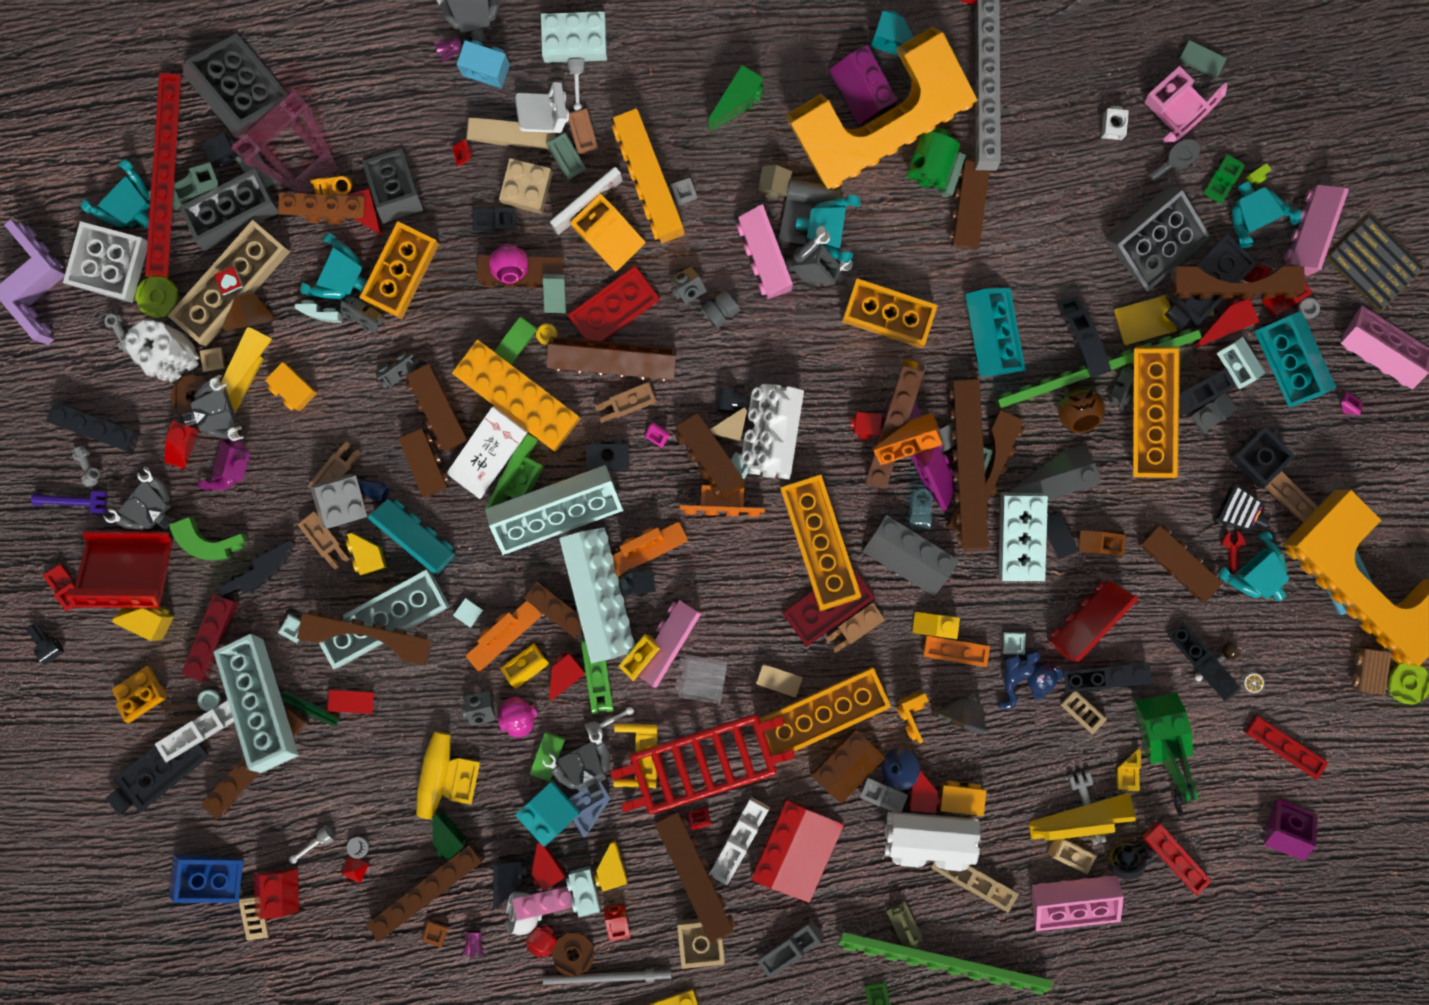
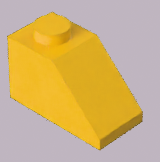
M915 612L912 633L957 639L960 618Z
M616 839L611 841L596 870L597 874H594L597 887L601 886L602 891L628 883Z

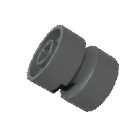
M724 289L714 297V302L709 300L700 307L716 329L726 323L727 316L732 317L740 311L736 302Z

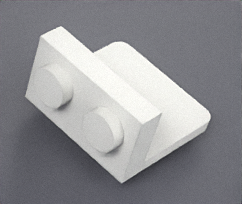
M553 82L548 94L517 93L515 96L521 131L561 133L565 123L569 120V111L565 108L566 93L562 89V83Z

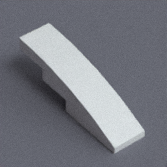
M228 700L157 742L155 746L165 762L172 760L232 724L234 719Z
M750 797L717 857L709 876L712 875L714 879L728 885L756 835L760 824L769 811V806Z

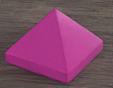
M1345 391L1341 402L1343 413L1360 415L1363 402Z
M652 422L645 438L663 448L670 433L663 426Z

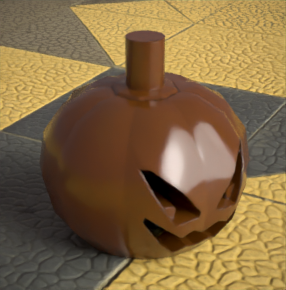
M1076 385L1070 386L1068 388L1070 393L1061 399L1058 406L1060 422L1067 430L1075 433H1085L1095 429L1100 425L1105 416L1104 401L1093 390L1085 388L1078 390Z

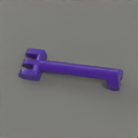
M91 491V498L43 495V493H33L31 495V503L35 506H42V504L90 506V513H106V509L98 508V505H106L107 501L98 500V496L106 497L107 492Z

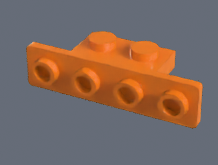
M702 485L701 506L679 505V510H684V514L696 515V511H705V515H718V512H726V516H739V512H746L747 517H760V513H765V508L743 507L744 488L722 501L720 496L716 497L710 488L711 485Z
M677 522L661 531L658 527L655 529L651 527L644 530L642 536L636 539L631 537L625 540L623 545L620 546L621 551L612 555L617 576L619 577L621 576L620 574L629 572L628 569L636 568L687 542L688 538L680 523Z
M526 601L514 613L501 614L495 620L497 624L491 629L487 627L480 633L479 636L481 638L477 641L479 644L466 655V658L477 671L483 670L542 616L541 612Z

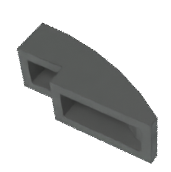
M810 919L767 951L757 962L767 976L771 978L803 957L804 953L821 943L824 935L814 921Z

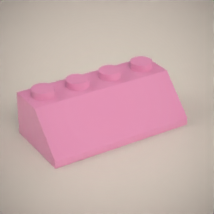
M1317 185L1308 190L1304 199L1307 203L1305 208L1301 210V221L1298 228L1293 231L1290 239L1293 242L1292 246L1286 251L1284 256L1285 266H1304L1306 276L1321 270L1349 189Z
M762 204L738 217L739 223L736 224L739 236H744L746 243L743 244L747 256L751 255L754 262L751 264L752 271L755 276H759L761 283H758L759 290L762 296L766 295L768 300L791 291L793 284Z
M1361 306L1345 330L1341 344L1348 351L1361 356L1365 362L1372 363L1384 374H1389L1397 379L1401 385L1408 386L1413 390L1429 373V348L1366 307Z
M681 600L678 603H672L667 611L670 614L666 622L662 620L656 631L659 634L655 641L659 645L660 650L638 675L655 688L660 683L701 615L699 611Z
M1118 876L1082 878L1073 881L1063 880L1055 883L1032 885L1031 898L1036 931L1121 922L1123 893Z

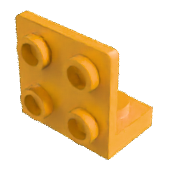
M921 690L898 700L899 706L896 707L901 719L907 721L908 726L905 729L910 739L916 740L919 744L923 740L909 710L918 711L925 707L924 703L929 702L926 694Z

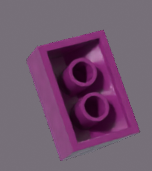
M868 45L849 54L829 70L833 81L858 126L896 106L898 100Z
M940 445L910 456L925 489L942 511H945L949 506L956 485L953 481V478H955L954 473L950 467H947L946 464L949 461L946 455L940 451L943 448Z

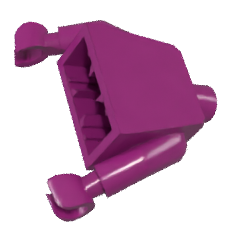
M221 439L211 479L215 480L202 481L198 479L197 488L206 491L210 489L227 490L235 483L243 481L250 452L245 448L242 439L235 441Z

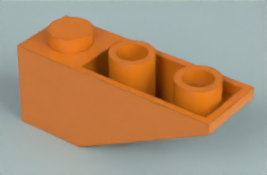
M933 413L910 420L874 447L873 450L880 465L942 445L939 426Z

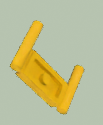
M615 723L614 725L615 732L636 733L635 752L658 745V725ZM652 757L640 759L648 788H657V772ZM636 776L635 779L614 780V787L639 788Z

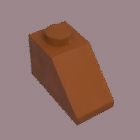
M1080 530L1078 540L1079 552L1124 556L1126 535Z

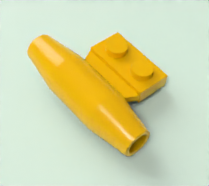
M438 731L433 732L424 755L417 788V817L432 819L442 795L450 801L472 804L480 761L464 758L450 760L451 734Z

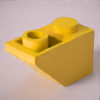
M355 533L347 534L348 540H346L349 552H353L355 560H352L356 572H359L360 575H365L388 567L382 547Z

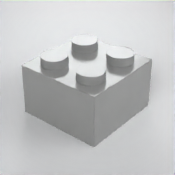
M350 473L310 485L320 524L323 528L328 529L367 517L355 475Z

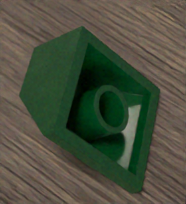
M442 809L432 816L433 845L436 847L434 850L440 858H445L448 861L469 842V839Z

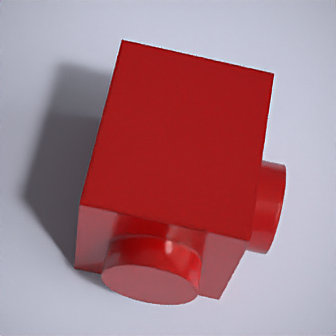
M856 412L855 417L851 416L850 429H854L853 435H858V439L870 440L871 436L879 437L882 414Z

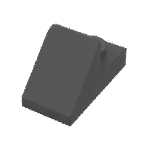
M1224 393L1207 403L1191 415L1190 418L1203 434L1221 420L1228 418L1237 408L1227 394Z

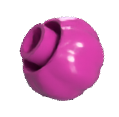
M504 244L498 247L489 257L490 273L493 277L504 283L511 284L517 282L528 271L526 253L511 244Z
M511 697L506 699L500 706L501 714L497 715V719L502 732L507 730L512 737H523L531 732L534 727V717L538 715L534 704L529 706L524 699Z

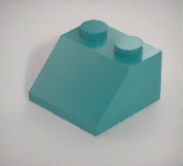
M892 10L882 11L870 47L899 56L895 48L914 37L902 16H899L897 12Z
M551 781L515 816L544 847L581 812L557 785Z

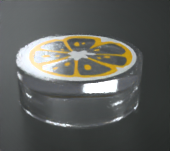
M1249 672L1243 676L1242 687L1246 692L1257 694L1264 689L1265 681L1260 674Z

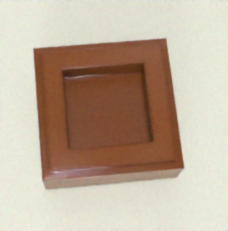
M429 919L421 941L442 948L449 926Z

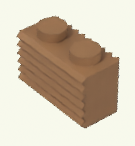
M1360 648L1359 652L1355 655L1357 670L1352 676L1353 689L1360 692L1385 695L1391 653Z

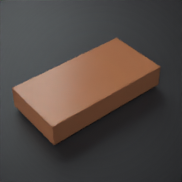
M587 108L569 113V124L578 155L599 150Z

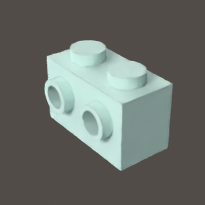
M1243 337L1227 345L1217 353L1239 389L1256 381L1265 373Z
M588 866L570 871L569 878H566L568 890L573 891L574 899H571L573 911L578 912L579 917L600 912L601 904L592 867Z

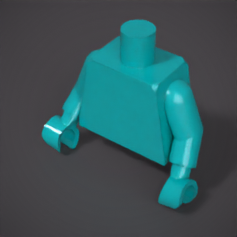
M125 159L117 165L127 172L128 177L125 176L98 204L99 207H94L85 198L81 203V208L88 214L91 212L96 218L119 228L126 225L132 228L138 223L146 229L149 227V216L146 213L150 210L148 190L136 170L132 169L133 165Z
M1250 181L1238 186L1243 198L1234 203L1232 220L1233 228L1239 237V244L1242 248L1253 246L1251 244L1253 240L1247 234L1284 215L1290 217L1293 225L1301 221V210L1298 208L1293 210V207L1284 202L1273 191L1267 190L1264 187L1255 192Z
M851 194L847 195V198L842 197L818 203L815 208L811 209L810 218L797 216L795 229L808 231L807 241H810L817 237V228L824 226L825 232L829 231L830 240L828 243H819L818 245H823L834 259L849 263L853 253L840 251L845 211L848 205L860 207V198Z
M327 233L322 241L333 245L329 258L316 286L310 287L302 282L300 292L311 297L313 295L321 298L343 299L346 295H350L353 287L363 291L368 280L359 276L362 270L360 258L347 245L338 240L337 237Z
M1264 531L1257 537L1267 545L1268 549L1263 548L1235 576H1231L1225 567L1221 568L1218 575L1220 580L1230 582L1231 586L1252 598L1263 597L1268 599L1273 596L1276 601H1281L1287 595L1282 586L1289 580L1286 574L1288 569L1284 554L1277 544L1272 542L1273 537L1271 533Z

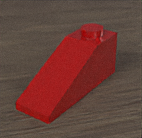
M1238 298L1229 302L1230 306L1220 313L1201 335L1202 338L1194 343V347L1197 348L1258 323L1259 319L1250 298L1244 301L1242 298Z

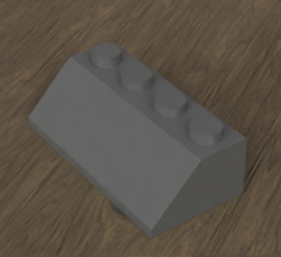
M255 168L179 207L195 242L204 251L241 233L252 220L260 223L278 213V208L271 193Z
M887 515L883 517L862 551L932 596H935L959 562L958 559Z

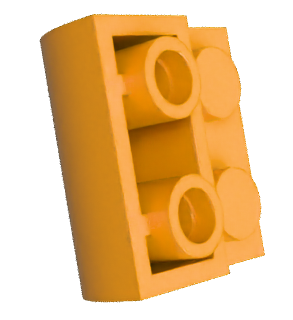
M149 666L144 667L112 689L118 701L116 706L126 723H131L167 698L165 688L159 684L152 668Z

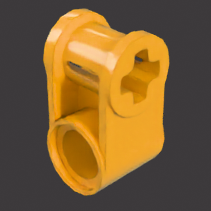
M346 175L310 180L314 186L315 194L343 196L350 193L353 189V181ZM340 179L347 182L348 188L346 191H341L338 188L337 183Z

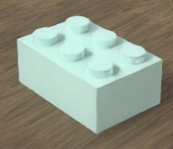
M605 12L541 14L542 57L544 63L568 62L569 59L607 61Z

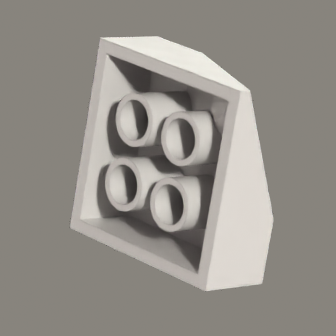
M80 221L63 283L133 303L147 253L148 241L141 237Z

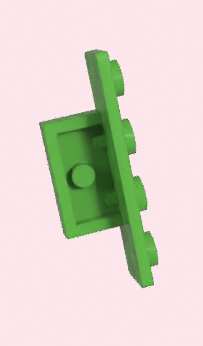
M526 434L513 456L509 459L503 475L499 478L498 485L490 496L486 509L506 502L508 497L514 499L531 493L544 466L529 459L537 443L536 438L529 434Z

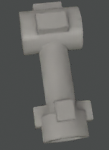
M109 313L106 315L104 323L106 327H112L120 341L117 344L119 349L127 352V335L122 328L123 319L120 315Z
M85 446L77 447L72 450V456L74 460L80 462L85 473L81 478L82 483L86 486H94L101 476L100 471L91 467L87 458L90 456V453L85 449Z

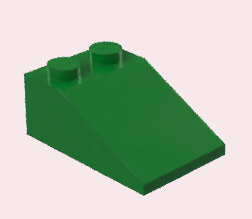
M742 65L710 115L708 129L711 131L715 130L751 108L754 102L759 103L764 95V78Z

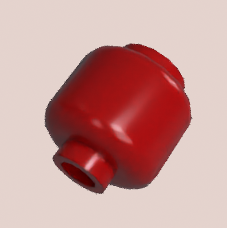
M546 925L543 928L536 926L526 939L525 943L528 946L526 950L539 959L542 956L548 957L557 943V938L554 936L555 931Z

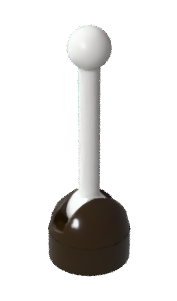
M1229 641L1222 648V656L1217 660L1219 663L1225 658L1233 660L1241 655V653ZM1196 673L1194 678L1196 681H1201L1203 676L1200 673Z

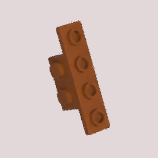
M279 194L278 213L281 215H300L308 223H320V220H326L329 224H341V221H347V218H364L365 198L361 196Z

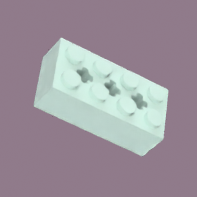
M1001 493L998 577L1002 581H1045L1048 496L1044 493ZM1023 511L1028 514L1024 520L1019 517V515H1023ZM1025 532L1027 537L1024 538L1023 541H1021L1019 537H1021ZM1022 554L1026 556L1023 562L1018 559L1022 557Z

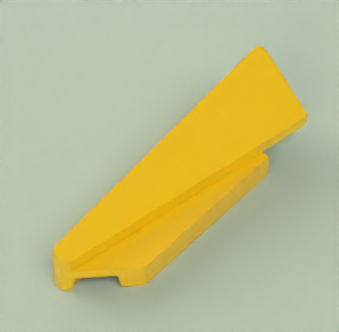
M247 327L221 381L222 385L227 384L226 389L235 413L264 361V358L260 357L272 341L271 338L250 327Z
M1126 793L1030 821L1029 828L1031 839L1057 840L1115 832L1114 823L1136 821L1131 795Z

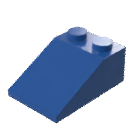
M173 854L169 888L170 899L173 903H239L243 860L199 854Z

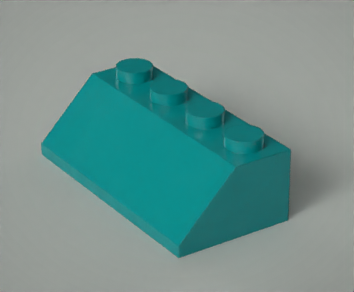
M986 288L965 294L980 377H993L1026 371L1011 288Z
M1302 311L1255 331L1289 408L1336 389Z
M387 499L369 515V520L432 573H440L456 555L452 551L454 547L446 540L441 542L436 538L438 534L429 526L427 528L423 527L420 524L422 520L414 513L409 515L404 511L405 506L397 499L394 501Z

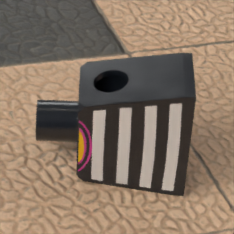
M1235 484L1229 486L1213 522L1243 531H1252L1254 525L1265 529L1270 518L1261 514L1264 504Z

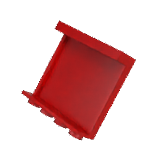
M83 531L82 534L86 542L75 587L69 588L67 593L72 607L160 608L173 547L169 533L163 531Z

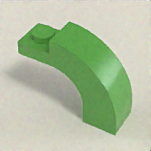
M192 517L169 525L180 547L190 555L204 560L232 558L230 549L232 552L244 548L243 544L249 542L246 534H239L217 543L211 542L201 534L195 518Z

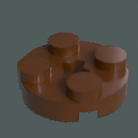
M196 375L183 377L181 381L175 384L171 392V401L174 408L182 415L193 411L191 407L192 400L188 399V396L192 395L193 391L197 392L203 384L209 381Z
M566 932L557 939V943L552 950V958L556 969L567 976H576L586 972L591 967L595 957L594 944L586 935L580 932ZM569 949H577L579 957L570 959V954L567 951Z

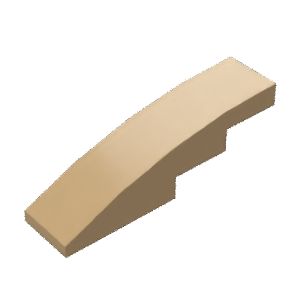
M468 118L466 139L502 146L513 145L549 150L546 143L554 139L556 133L521 131L519 122Z
M935 862L931 867L938 873L1007 913L1010 912L1019 893L971 865L962 871L944 870L943 868H938Z

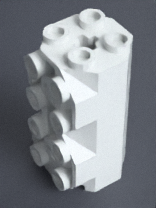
M143 320L131 328L126 336V350L134 362L138 363L148 376L156 375L162 381L169 379L170 382H174L181 377V373L185 370L190 371L199 365L197 361L199 356L196 353V348L187 334L165 324Z
M762 384L759 388L753 389L748 418L754 422L755 427L745 433L741 456L743 463H746L749 468V474L760 475L763 472L762 476L775 478L777 474V478L790 480L804 390L793 387L785 388L773 384Z
M888 812L887 825H885L884 838H887L888 843L885 842L884 855L892 857V861L901 866L921 867L926 864L927 860L935 861V865L938 868H943L944 870H966L970 864H977L979 848L977 847L981 836L980 821L972 818Z

